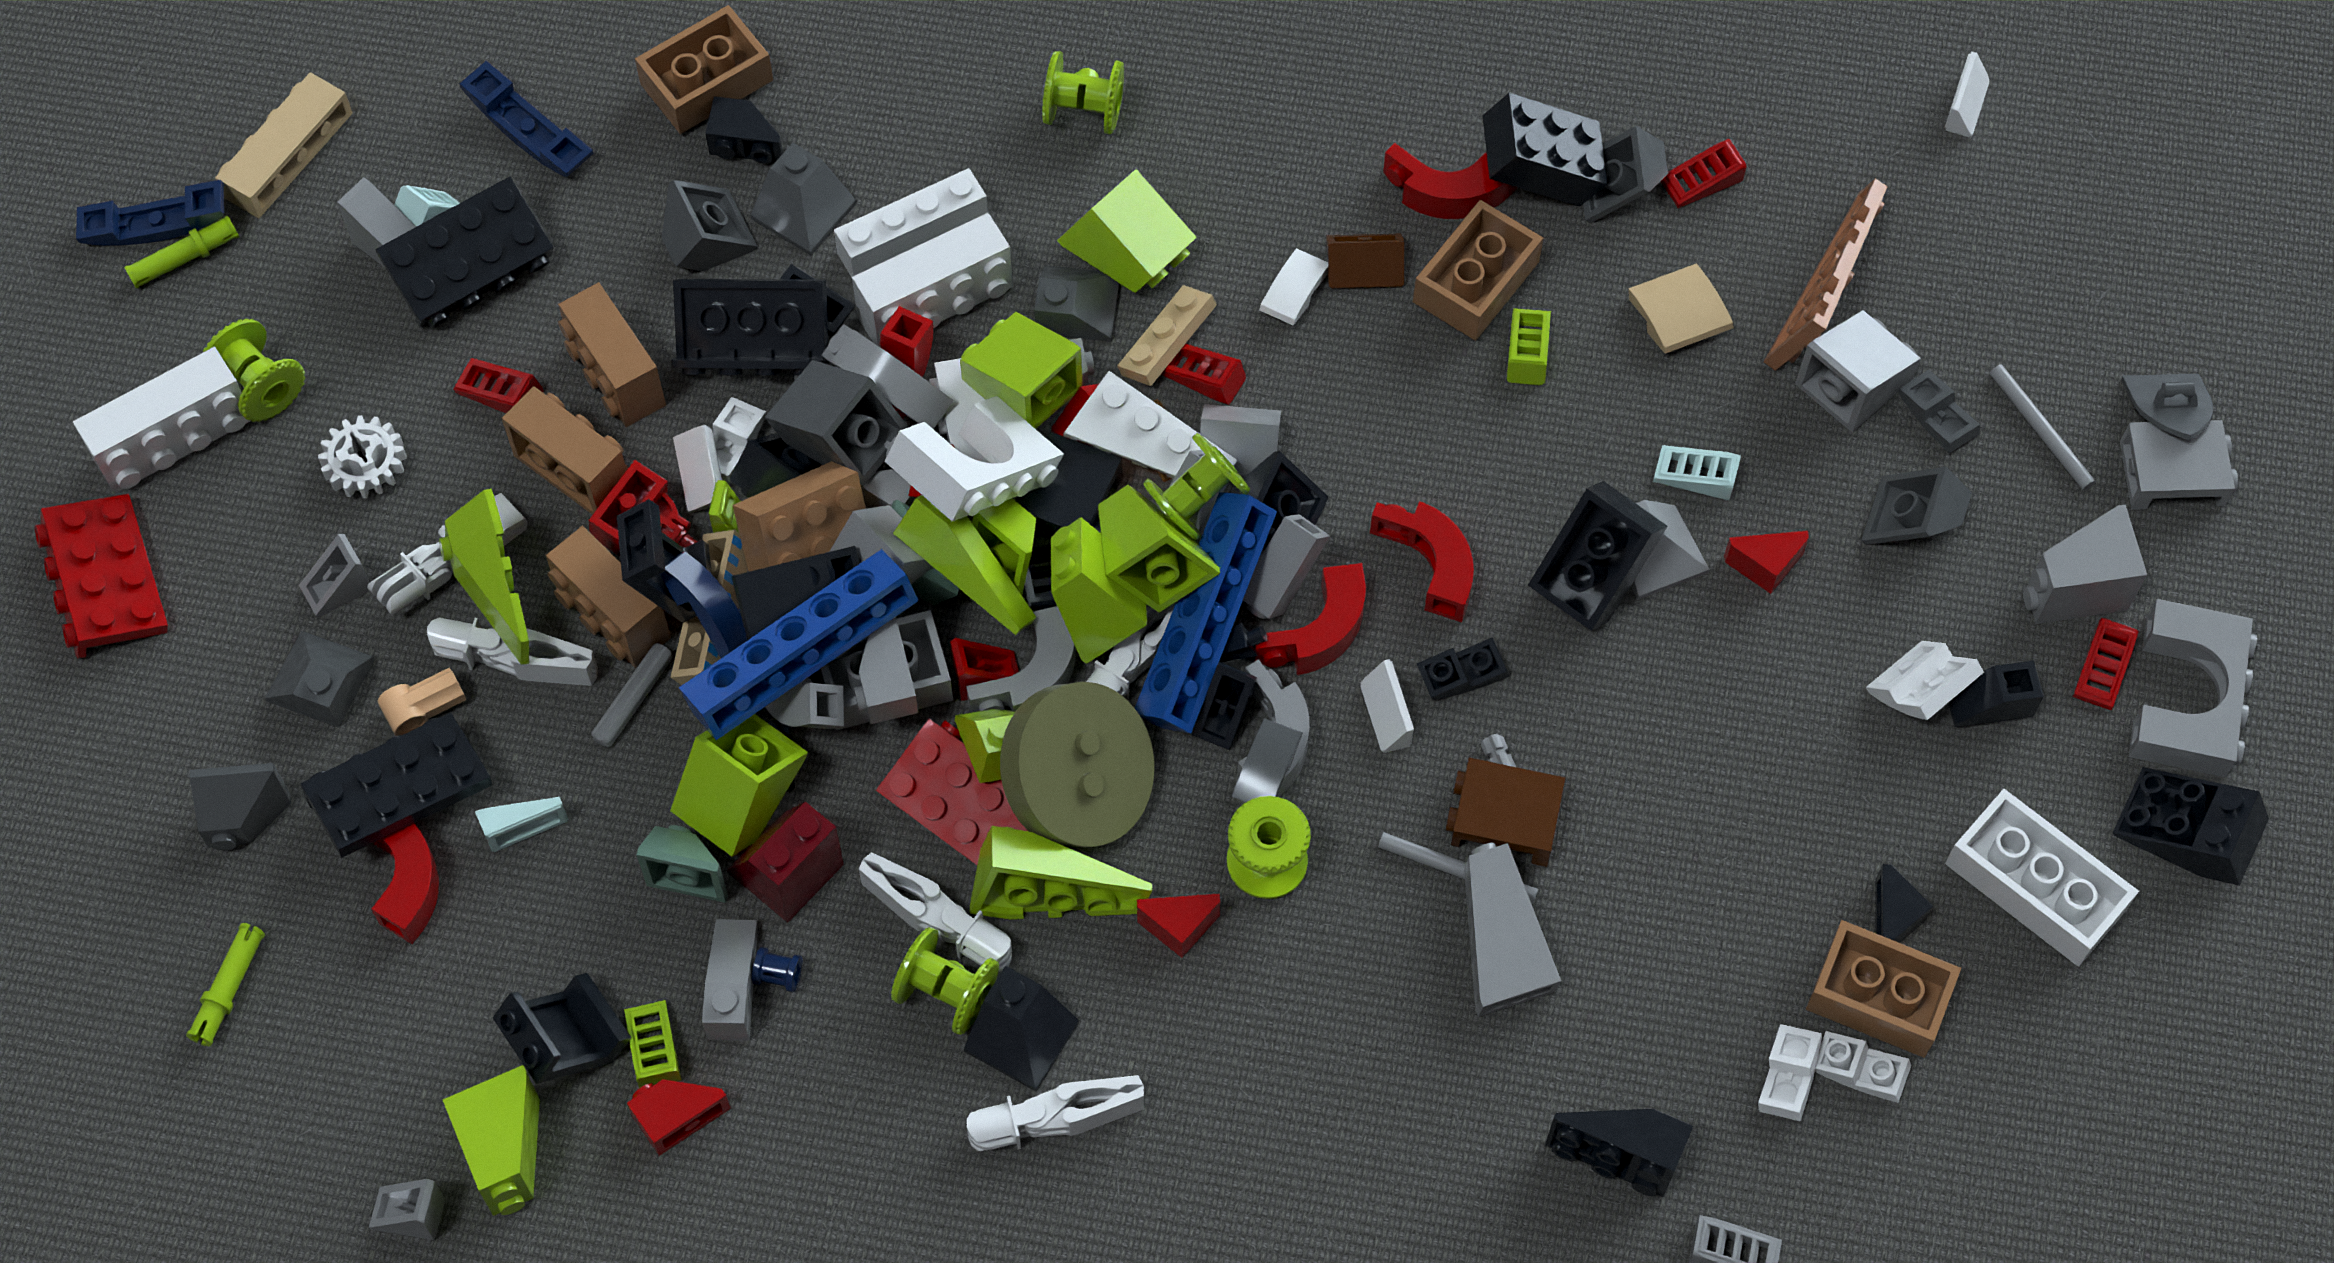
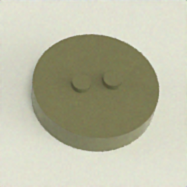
M1075 682L1044 688L1034 693L1020 705L1005 731L1000 755V772L1007 801L1017 819L1029 832H1033L1068 848L1096 847L1119 839L1140 819L1147 806L1153 787L1154 755L1147 728L1130 702L1107 686L1092 682Z

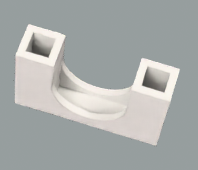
M996 396L973 404L958 434L990 463L980 462L962 454L925 422L900 430L884 462L951 521H955L968 515L974 516L980 510L990 506H999L1004 501L1013 497H1022L1036 488L1047 487L1057 477V466L1064 453Z

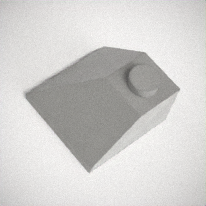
M1648 500L1636 503L1668 526L1630 586L1637 600L1709 573L1710 569L1675 505Z

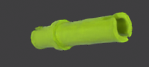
M228 215L199 231L194 228L188 231L189 236L129 266H125L124 268L135 288L138 289L151 280L199 256H202L204 259L210 255L209 251L235 238H239Z
M240 924L239 930L209 991L203 992L199 1000L202 1006L186 1034L195 1043H198L201 1038L203 1039L201 1045L211 1046L225 1014L231 1013L234 1007L232 1000L261 940L265 936V933L258 927L254 926L251 932L249 931L250 924Z

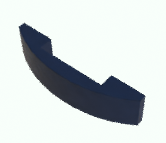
M485 61L460 83V88L498 129L521 149L552 171L568 177L593 155V150L567 128L563 131L515 92L513 83L489 62Z
M215 180L185 186V196L118 208L114 201L77 207L76 240L79 243L91 245H135L189 234L188 231L194 228L196 230L202 229L224 216V183L222 180Z
M682 552L665 565V572L660 575L677 606L690 602L720 658H723L747 641L741 613L726 590L701 563L687 552Z

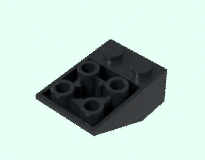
M851 546L731 576L747 641L859 565L856 547Z
M2142 767L2113 830V835L2200 877L2240 886L2269 817L2259 791Z
M1655 1109L1555 1113L1545 1146L1552 1148V1152L1559 1158L1567 1161H1575L1577 1159L1591 1165V1169L1602 1177L1614 1179L1616 1176L1631 1183V1187L1643 1195L1655 1196L1657 1194L1664 1197L1693 1126Z

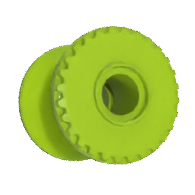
M1055 51L1051 57L1046 75L1042 106L1043 123L1052 125L1057 106L1083 109L1084 111L1104 114V133L1112 134L1116 127L1122 101L1124 84L1123 62L1115 61L1110 79L1099 78L1098 73L1090 68H1083L1073 74L1063 72V53Z
M240 319L237 322H232L229 326H225L223 330L218 331L217 335L213 336L212 340L207 343V347L204 348L203 352L216 347L234 378L244 387L238 402L240 414L252 422L266 421L268 418H273L276 414H280L282 410H285L298 397V393L301 392V387L304 385L305 371L302 365L294 359H282L273 362L270 358L265 357L261 353L267 339L265 327L253 319H244L243 321Z
M1199 433L1194 434L1192 439L1205 454L1163 492L1149 478L1143 483L1148 493L1164 513L1194 540L1201 538L1202 535L1189 519L1231 481L1243 494L1247 495L1250 491L1247 483L1229 460Z
M1261 796L1251 799L1237 809L1231 818L1228 828L1227 869L1233 882L1243 892L1257 898L1273 899L1285 896L1299 886L1307 871V850L1311 837L1310 826L1304 813L1292 802L1274 796Z
M928 927L916 938L905 955L894 979L891 998L894 1002L902 1004L917 988L956 1008L952 1031L955 1034L962 1035L974 1024L985 997L997 979L999 963L993 958H988L975 974L966 970L959 962L947 960L934 953L938 943L939 932L935 928Z

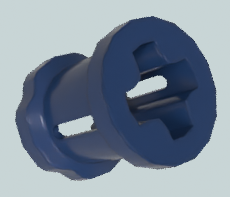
M760 947L752 969L751 980L753 984L760 985L762 982L785 986L786 991L795 992L802 971V956L796 954L792 958L769 953L767 948Z

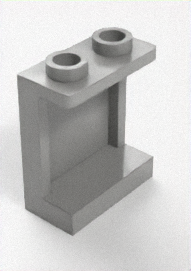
M2211 420L2208 427L2191 440L2170 434L2150 422H2131L2128 424L2120 440L2131 510L2147 509L2153 498L2215 497L2217 506H2225L2232 493L2236 492L2238 475L2235 469H2231L2229 459L2232 443L2230 436L2225 435L2222 420Z

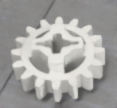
M361 415L358 416L354 425H351L345 419L342 421L343 430L338 431L334 428L329 430L332 441H321L324 453L318 454V459L326 481L330 480L335 491L343 487L346 496L351 497L355 490H360L362 497L367 498L370 489L374 488L380 495L383 493L381 486L383 483L386 482L392 486L396 484L393 473L404 472L401 461L407 459L401 436L399 433L395 434L392 424L387 423L381 426L379 418L375 416L370 423H365ZM358 451H361L363 456L366 457V463L363 461L362 457H359Z

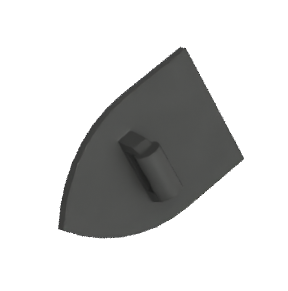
M2199 374L2122 375L2121 381L2135 409L2142 417L2156 427L2175 436L2191 440L2201 434L2210 424L2213 414V402Z

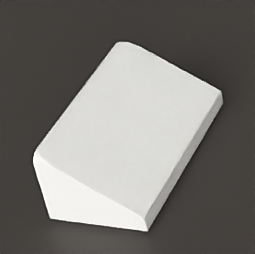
M1971 51V54H1968L1945 124L1946 131L1966 137H1971L1974 133L1989 85L1988 74L1978 54Z
M702 425L673 437L688 513L709 509L715 483L718 480H722L712 429Z
M1390 659L1384 660L1362 680L1360 687L1380 750L1383 753L1410 747L1414 728L1392 661L1390 662Z

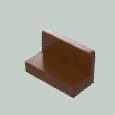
M1401 233L1326 235L1328 285L1330 288L1396 287L1404 285V240Z

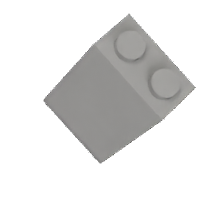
M1862 310L1807 345L1795 385L1853 433L1899 391L1900 387L1914 378L1921 358L1916 355L1915 350L1909 344L1901 342L1892 335L1880 320L1872 318Z
M2126 505L2116 506L2042 554L2036 568L2032 571L2027 587L2023 590L2025 607L2027 610H2032L2036 624L2128 611L2147 577V572Z

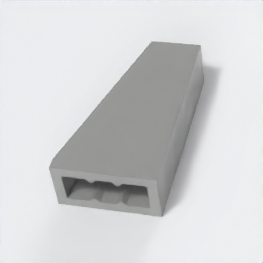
M1487 843L1471 851L1472 855L1468 857L1464 867L1474 1002L1478 1017L1556 992L1561 983V978L1508 843L1497 847L1495 843Z

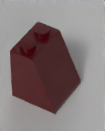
M803 802L783 812L727 869V872L788 923L844 865L836 826L807 802Z

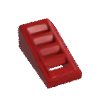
M1727 139L1670 170L1660 182L1677 208H1681L1742 182L1747 166L1731 140ZM1712 167L1716 175L1712 176L1707 168ZM1697 173L1703 183L1699 184L1693 174ZM1684 179L1690 190L1685 192L1678 180Z
M1185 344L1160 374L1213 400L1228 405L1232 402L1246 379L1241 360L1189 344ZM1183 357L1188 358L1182 368L1177 367ZM1197 363L1200 364L1196 372H1192ZM1213 370V374L1209 377V373Z
M474 358L469 360L453 388L455 393L503 413H507L533 386L544 392L543 387L532 374ZM481 373L485 374L477 388L474 387ZM495 379H497V381H496L495 385L493 386L492 390L489 391L490 388H491V386H492V384L494 383ZM509 385H511L509 391L507 392V394H506V396H505L504 394H505L506 390L508 389Z
M2106 618L2099 620L2093 631L2073 693L2074 698L2112 710L2139 633L2137 629ZM2101 651L2116 656L2119 658V660L2117 661L2102 656L2100 654H2097V652ZM2095 666L2104 669L2106 671L2114 673V675L2110 676L2105 673L2093 670L2092 667ZM2090 680L2110 687L2109 691L2087 685V681Z

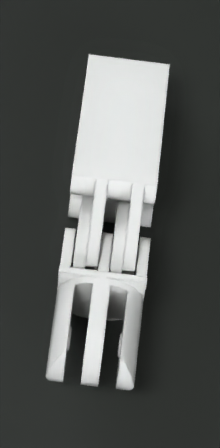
M499 493L494 498L504 531L502 540L505 546L527 529L528 522L506 497ZM445 525L439 529L438 534L441 537H445ZM439 542L432 545H422L408 555H405L403 552L400 553L402 562L368 583L367 588L374 596H377L378 601L386 607L391 615H394L422 595L429 600L430 593L451 578L453 572L451 562L443 561Z
M1176 602L1160 613L1146 604L1147 625L1115 645L1105 665L1096 660L1095 670L1086 682L1107 686L1128 700L1129 683L1136 680L1152 665ZM1165 617L1156 630L1147 633L1144 640H1141L1145 632L1156 621Z
M476 617L473 624L437 618L432 620L427 626V636L434 654L444 658L463 661L468 664L470 670H473L475 662H480L526 681L592 686L597 679L598 667L592 650L534 630L527 629L529 664L521 665L495 629L481 628L480 622Z
M872 852L862 860L859 867L862 885L917 931L925 930L928 927L937 929L939 937L945 942L956 944L957 957L959 959L964 955L981 966L988 958H993L999 963L998 972H1001L1005 966H1009L1012 960L1011 939L1006 933L985 921L982 911H979L972 918L965 912L963 907L956 905L947 897L935 882ZM894 888L907 891L917 896L923 902L910 900L902 896Z
M1136 1075L1061 1084L1053 1090L1013 1106L1010 1096H1007V1102L1004 1104L979 1109L969 1114L967 1118L968 1139L974 1149L983 1151L1017 1144V1148L1021 1149L1020 1138L1028 1136L1077 1135L1144 1110V1085L1139 1076ZM1105 1101L1089 1108H1075L1077 1105L1088 1102Z

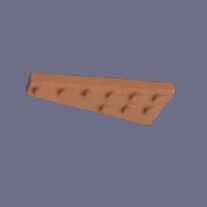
M1876 178L1858 193L1763 361L1775 371L1787 361L1793 363L1799 357L1804 347L1807 348L1809 343L1826 330L1842 291L1854 276V272L1851 270L1868 235L1870 226L1884 206L1882 199L1887 186Z

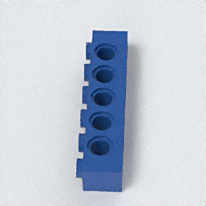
M1219 492L1199 545L1219 566L1220 574L1176 602L1135 706V710L1141 718L1160 728L1189 734L1193 730L1277 513L1276 510L1254 497Z
M881 549L680 686L679 689L694 716L714 739L718 740L918 602V598L907 574Z

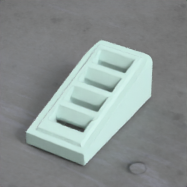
M406 185L400 188L394 205L417 227L456 206L459 202L444 191Z
M1662 445L1653 482L1730 500L1741 455L1723 451ZM1671 459L1678 461L1675 473L1667 472ZM1686 463L1693 465L1691 474H1683ZM1701 467L1709 469L1707 476L1699 475ZM1716 471L1724 472L1723 478L1715 477Z
M560 797L496 806L475 811L492 852L499 851L569 820Z

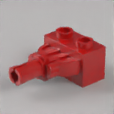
M636 460L633 461L588 520L589 532L604 547L620 556L617 515L650 499L659 506L662 533L684 548L698 542L688 535L691 522L679 515L675 503L668 496L667 480Z

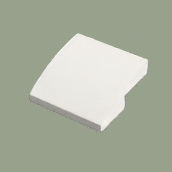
M1921 641L1871 682L1866 689L1869 694L1884 704L1907 715L1928 720L1982 675L1984 671L1977 659L1952 656L1946 643Z

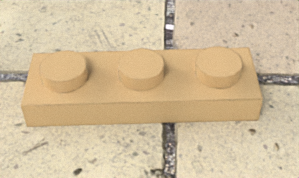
M1183 285L1117 365L1121 375L1152 386L1216 307L1217 304L1213 295Z

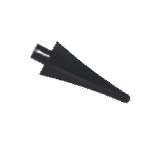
M1242 623L1232 628L1219 662L1258 656L1255 646L1267 641V634L1264 628L1260 626L1247 631Z

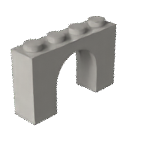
M1202 450L1189 451L1170 486L1205 454ZM1225 485L1219 492H1223L1227 485ZM1219 492L1189 519L1201 535H1203ZM1299 514L1284 517L1265 551L1259 557L1243 598V601L1247 603V610L1262 619L1283 615L1330 535Z
M2156 599L2147 615L2142 651L2183 659L2202 668L2215 684L2218 704L2214 709L2200 714H2186L2143 705L2133 721L2129 750L2130 758L2225 778L2234 764L2240 765L2245 748V742L2239 740L2240 729H2244L2249 713V706L2243 705L2244 693L2249 692L2253 678V670L2247 669L2248 658L2253 657L2257 643V635L2251 634L2252 618Z

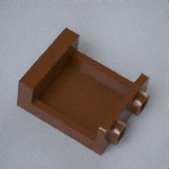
M1469 757L1466 772L1460 770L1457 772L1453 794L1461 796L1459 807H1450L1445 831L1453 832L1451 846L1459 847L1460 840L1482 844L1495 843L1496 847L1508 843L1510 850L1533 854L1531 864L1547 867L1566 777Z

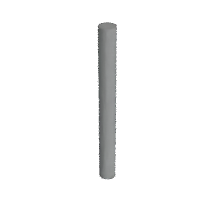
M2000 364L1993 368L1990 372L1991 377L2081 489L2085 491L2092 487L2096 482L2095 479L2004 366Z
M1384 832L1382 834L1378 848L1465 879L1464 867L1466 862ZM1524 884L1530 902L1533 904L1538 889Z

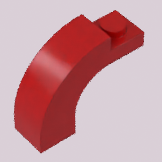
M1396 143L1385 152L1383 173L1392 184L1404 188L1402 204L1430 217L1465 219L1479 200L1495 208L1517 189V187L1489 179L1487 153L1466 169L1444 172L1426 166Z
M899 306L880 333V348L923 377L932 347L933 321ZM894 407L902 419H904L906 415Z
M1419 501L1414 514L1407 512L1399 505H1385L1377 502L1371 517L1370 534L1410 546L1419 551L1427 559L1433 571V578L1427 591L1424 610L1462 623L1470 599L1474 564L1469 544L1461 530L1444 513Z
M1362 563L1323 568L1321 588L1325 607L1316 620L1302 628L1266 633L1267 641L1255 646L1258 656L1254 657V662L1259 660L1262 665L1267 667H1280L1287 662L1294 661L1296 674L1301 675L1319 670L1339 658L1354 641L1362 623L1366 594Z
M415 823L373 843L394 858L395 871L390 885L371 910L381 926L410 944L415 942L428 924L434 912L439 893V876L434 857L424 836Z

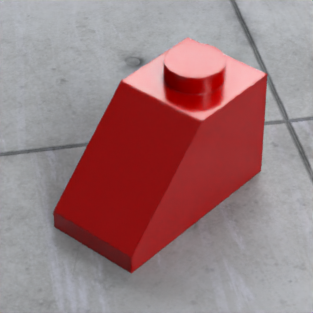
M662 1079L655 1085L649 1083L642 1086L632 1095V1100L627 1102L633 1119L659 1156L731 1109L727 1096L721 1088Z

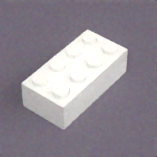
M989 213L973 219L853 276L852 283L857 317L872 342L879 347L880 333L899 306L932 320L933 328H935L941 321L956 314H965L975 305L989 298H998L1013 287L1010 246Z
M213 347L78 418L73 423L93 460L115 494L123 489L134 487L141 479L158 470L171 467L182 457L194 451L203 450L212 441L225 434L240 430L250 421L245 419L238 409V402L242 393L240 387L216 347Z
M2005 789L1999 793L1958 840L1945 862L1953 871L2078 967L2126 912L2139 892Z

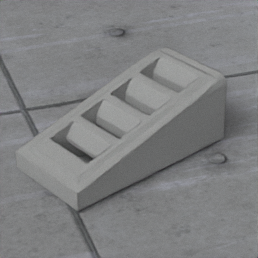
M1699 1215L1695 1224L1689 1263H1757L1759 1247L1768 1248L1765 1263H1778L1782 1240L1716 1218ZM1709 1235L1717 1237L1715 1252L1707 1250ZM1726 1239L1734 1241L1731 1257L1723 1255ZM1742 1243L1751 1244L1748 1262L1740 1260Z

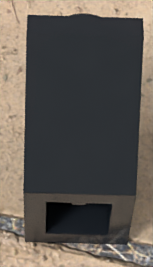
M714 96L705 132L709 154L717 155L724 159L735 157L751 159L759 163L776 162L783 154L781 137L755 105L748 100Z
M2034 660L1995 665L1984 670L1982 675L1948 702L1954 727L2033 717L2044 697Z

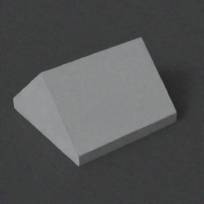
M1204 404L1200 434L1235 458L1237 462L1234 467L1239 472V475L1244 478L1273 452L1278 450L1281 411Z
M890 505L853 511L830 550L835 551L855 546L859 563H862L882 549L907 574L911 584L933 567L893 534L902 517Z

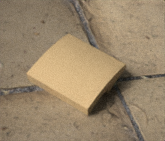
M1697 263L1628 288L1629 301L1647 321V333L1665 354L1733 329V321L1722 299Z

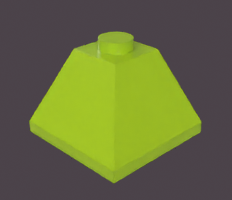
M1011 498L999 506L993 505L980 510L973 516L972 524L1022 595L1032 553L1036 518Z

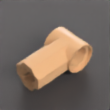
M449 667L411 687L408 684H400L389 688L378 698V705L394 735L398 736L423 726L429 718L465 701L466 698L453 671Z

